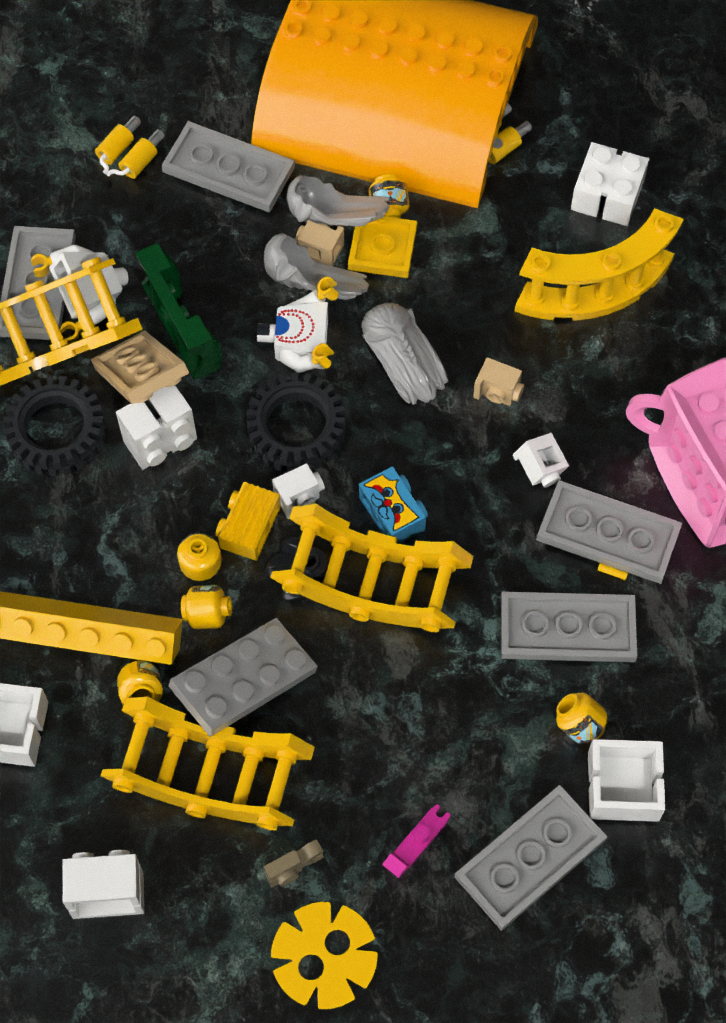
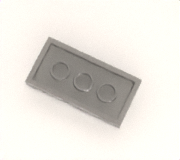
M190 121L186 123L162 164L163 173L269 213L295 168V160Z
M14 226L0 303L26 293L25 286L39 280H43L44 285L54 282L55 279L51 270L45 277H36L34 269L40 268L44 264L32 266L31 259L35 254H43L49 257L51 252L74 245L75 231L73 229ZM57 287L44 293L60 329L65 302ZM33 297L11 306L24 338L50 340ZM0 314V337H10Z
M558 480L536 540L661 584L682 522Z
M502 592L501 659L636 662L635 595Z
M275 618L170 679L169 688L209 737L313 675L318 666L280 621Z
M559 785L458 870L454 877L502 931L603 844L607 836Z

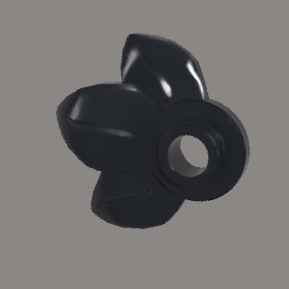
M292 537L282 540L281 547L283 553L275 555L268 561L264 568L266 575L271 577L273 571L291 569L300 538ZM311 548L307 563L311 559H316L312 567H305L304 574L317 580L325 575L328 567V558L322 550ZM282 590V598L285 601L302 597L300 594H291Z

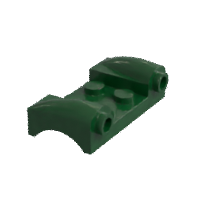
M158 243L135 252L136 258L147 275L141 283L194 381L220 369L222 365V347L218 338L204 326L199 315L190 318L184 305L179 306L176 302L182 294V285L179 270L172 257Z

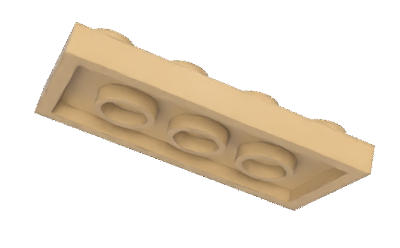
M145 330L91 359L95 370L131 404L149 400L154 392L163 387H172L181 381V377L189 374L185 363Z

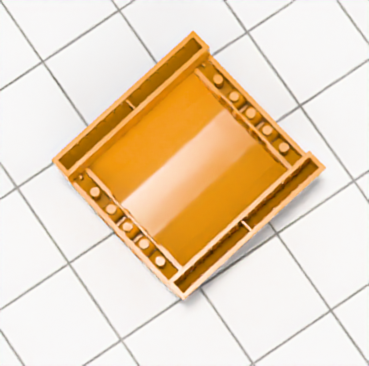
M290 0L270 51L262 78L254 116L251 144L295 160L296 164L373 183L378 176L386 174L397 175L399 179L405 181L409 192L478 208L486 185L488 161L526 47L531 48L538 26L537 15L473 0Z

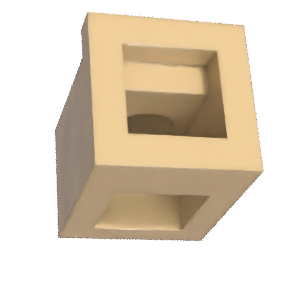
M308 220L305 226L301 225L299 227L295 240L298 246L307 247L309 256L313 260L333 266L344 246V228L338 226L336 230H333L326 224H317Z
M487 357L475 381L473 398L479 400L481 395L494 403H503L511 406L513 401H519L524 389V384L520 383L522 370Z

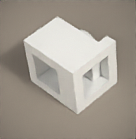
M552 433L526 441L513 454L515 461L520 460L532 485L542 483L544 488L561 480L560 474L569 467Z
M307 463L272 479L273 493L277 492L280 495L281 508L287 519L290 518L293 507L313 504L319 498V492L325 489L318 472L312 473Z

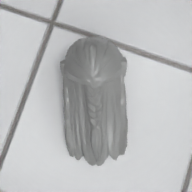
M300 175L290 183L287 191L288 207L298 222L307 223L309 220L317 224L323 223L330 226L350 225L360 227L365 226L368 222L383 218L384 214L389 210V205L387 204L390 200L389 197L345 195L335 190L331 183H322L319 178Z
M284 233L273 236L266 244L264 265L267 274L273 280L289 288L296 287L298 289L304 288L307 291H314L317 289L319 281L328 276L337 282V285L332 288L338 291V299L348 300L355 298L357 295H361L368 290L369 284L364 280L367 278L366 275L313 260L309 256L307 247L298 246L294 238Z
M383 303L373 307L372 310L365 314L361 324L362 336L383 365L400 396L407 403H412L413 405L417 403L418 399L428 403L436 398V390L445 389L444 384L448 382L447 373L428 339L416 325L412 309H405L396 303Z

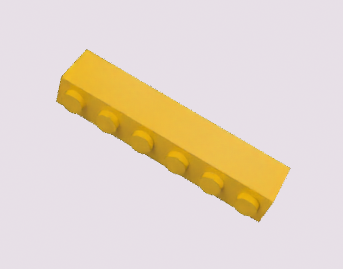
M0 591V639L172 665L180 651L183 619Z

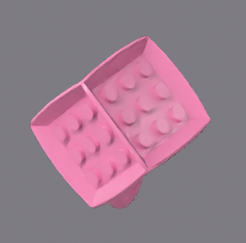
M726 357L672 382L664 389L661 396L640 394L632 397L626 409L628 420L635 427L649 434V447L673 500L695 534L708 548L726 544ZM647 408L663 410L664 419L659 425L648 420L644 415V410Z

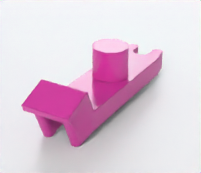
M438 804L427 812L393 853H390L382 864L398 878L413 865L447 824L450 814L445 813L443 817H438L436 815L440 809Z

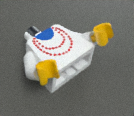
M71 245L51 252L49 257L43 254H35L31 259L32 266L44 264L42 267L34 269L36 277H45L51 270L56 281L83 270L81 263L96 257H100L101 262L109 260V257L102 252H93L79 245ZM109 266L101 271L116 305V298L122 292V286L128 283L129 278L125 268ZM87 275L76 281L93 323L96 325L107 316L90 275ZM59 286V291L71 318H78L65 286ZM79 319L76 323L65 322L61 325V333L66 329L75 331L73 336L67 338L69 344L77 341L79 331L82 330Z
M324 277L319 281L317 289L286 306L277 308L276 324L258 323L257 342L274 343L275 359L298 373L314 368H329L331 361L327 356L333 355L334 351L326 344L328 302H325L327 298L333 301L338 298V291L332 288L337 285V282L331 277Z

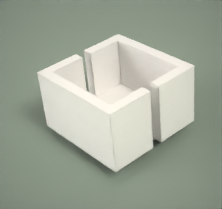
M591 142L574 188L571 210L597 217L602 195L606 197L602 219L628 226L645 179L649 158L623 151L622 156L617 155V149Z
M175 385L159 389L149 399L160 415V418L157 420L144 402L129 404L116 411L123 442L142 470L149 466L159 465L165 460L168 452L172 451L174 453L177 450H185L197 439L192 409Z
M0 683V763L35 767L41 741L38 730L43 731L48 707V700L42 688Z
M592 739L588 751L589 782H591L589 787V817L591 819L660 821L665 811L664 779H661L664 773L663 742Z
M114 850L110 851L108 856L94 857L93 853L82 852L73 854L70 859H63V904L69 910L73 919L144 914V877L136 854H130V851Z

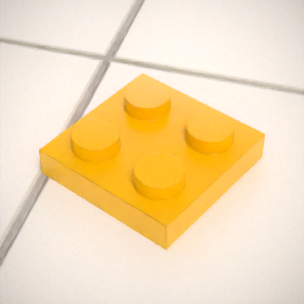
M384 216L376 221L368 222L365 226L355 227L348 260V270L408 278L417 231V221Z

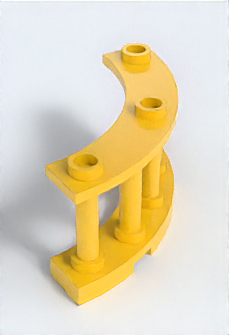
M654 208L648 220L632 236L615 246L593 253L568 255L531 248L519 275L532 279V283L526 282L515 305V312L545 320H554L555 317L572 318V321L608 315L639 300L640 295L651 287L653 288L668 270L675 253L664 249L676 236L684 219ZM544 282L567 285V288L544 286ZM597 283L589 286L580 287V285Z
M96 257L81 263L83 267L81 271L44 285L43 280H39L25 286L26 293L0 303V314L19 356L16 358L17 365L5 370L0 365V386L31 374L29 367L36 371L74 357L89 349H95L143 330L138 318L126 322L124 316L120 317L101 271L116 264L114 258L101 262L100 257ZM87 275H90L109 321L106 323L108 329L100 331L99 326L95 327L76 281ZM62 285L67 290L84 331L81 332L83 339L70 344L67 338L63 339L44 293ZM32 297L52 343L49 345L51 351L37 357L34 351L30 352L11 307Z
M318 504L292 508L289 519L300 525V529L303 531L290 570L273 571L270 577L282 584L284 591L291 594H300L328 607L349 613L351 618L361 622H367L370 619L394 625L422 628L429 632H439L440 629L455 627L456 622L441 612L451 573L455 572L456 569L471 568L474 557L454 541L428 542L416 540L414 546L397 544V538L371 530H368L367 534L364 535L349 529L350 522L330 513ZM315 535L332 542L331 545L333 547L323 584L304 574ZM349 550L367 555L369 559L358 597L335 589L345 553ZM385 561L403 564L405 567L395 605L371 601L381 564ZM423 567L439 569L428 608L408 607L418 571L422 570Z
M148 696L126 698L122 711L134 717L133 722L136 723L121 769H103L101 773L102 777L113 782V788L126 793L135 791L162 802L185 808L187 814L197 818H205L206 814L230 820L255 823L267 830H277L278 826H293L295 819L281 813L279 807L291 765L296 764V760H311L314 746L291 733L278 734L254 731L252 738L235 735L236 729L229 726L209 737L200 725L185 721L186 714L159 703ZM153 726L167 731V736L170 738L157 782L135 774L148 730ZM188 739L206 744L205 747L208 749L194 795L170 788L183 742H187ZM226 750L243 753L245 757L232 803L208 798L220 755L225 753ZM263 757L277 759L278 763L266 805H246L258 762L263 761Z

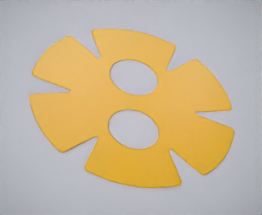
M317 902L301 907L294 914L303 931L301 932L288 923L283 922L274 937L271 957L292 960V962L273 971L275 978L284 992L302 1005L308 1003L317 987L319 1009H332L343 1006L355 999L346 980L347 978L363 988H367L373 978L377 966L378 953L357 950V948L375 939L374 934L367 922L357 912L343 905L333 923H331L330 902ZM341 930L349 936L350 946L344 954L333 955L326 949L325 938L331 931ZM307 955L318 956L324 964L322 975L315 980H307L299 973V962Z

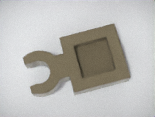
M317 839L306 844L300 850H293L263 866L265 877L271 888L277 884L283 887L292 883L299 877L298 873L302 871L303 867L324 858L322 854L324 851Z

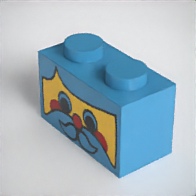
M392 466L359 484V499L381 533L396 537L397 544H401L425 531L428 514L423 503L420 500L415 501L410 494L411 487L404 475L399 476Z

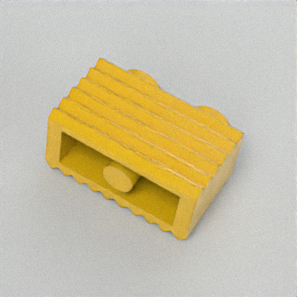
M243 482L240 491L234 490L230 497L228 508L231 511L227 519L221 518L218 523L216 536L219 539L220 548L257 561L280 510V495L277 492L273 493L271 490Z

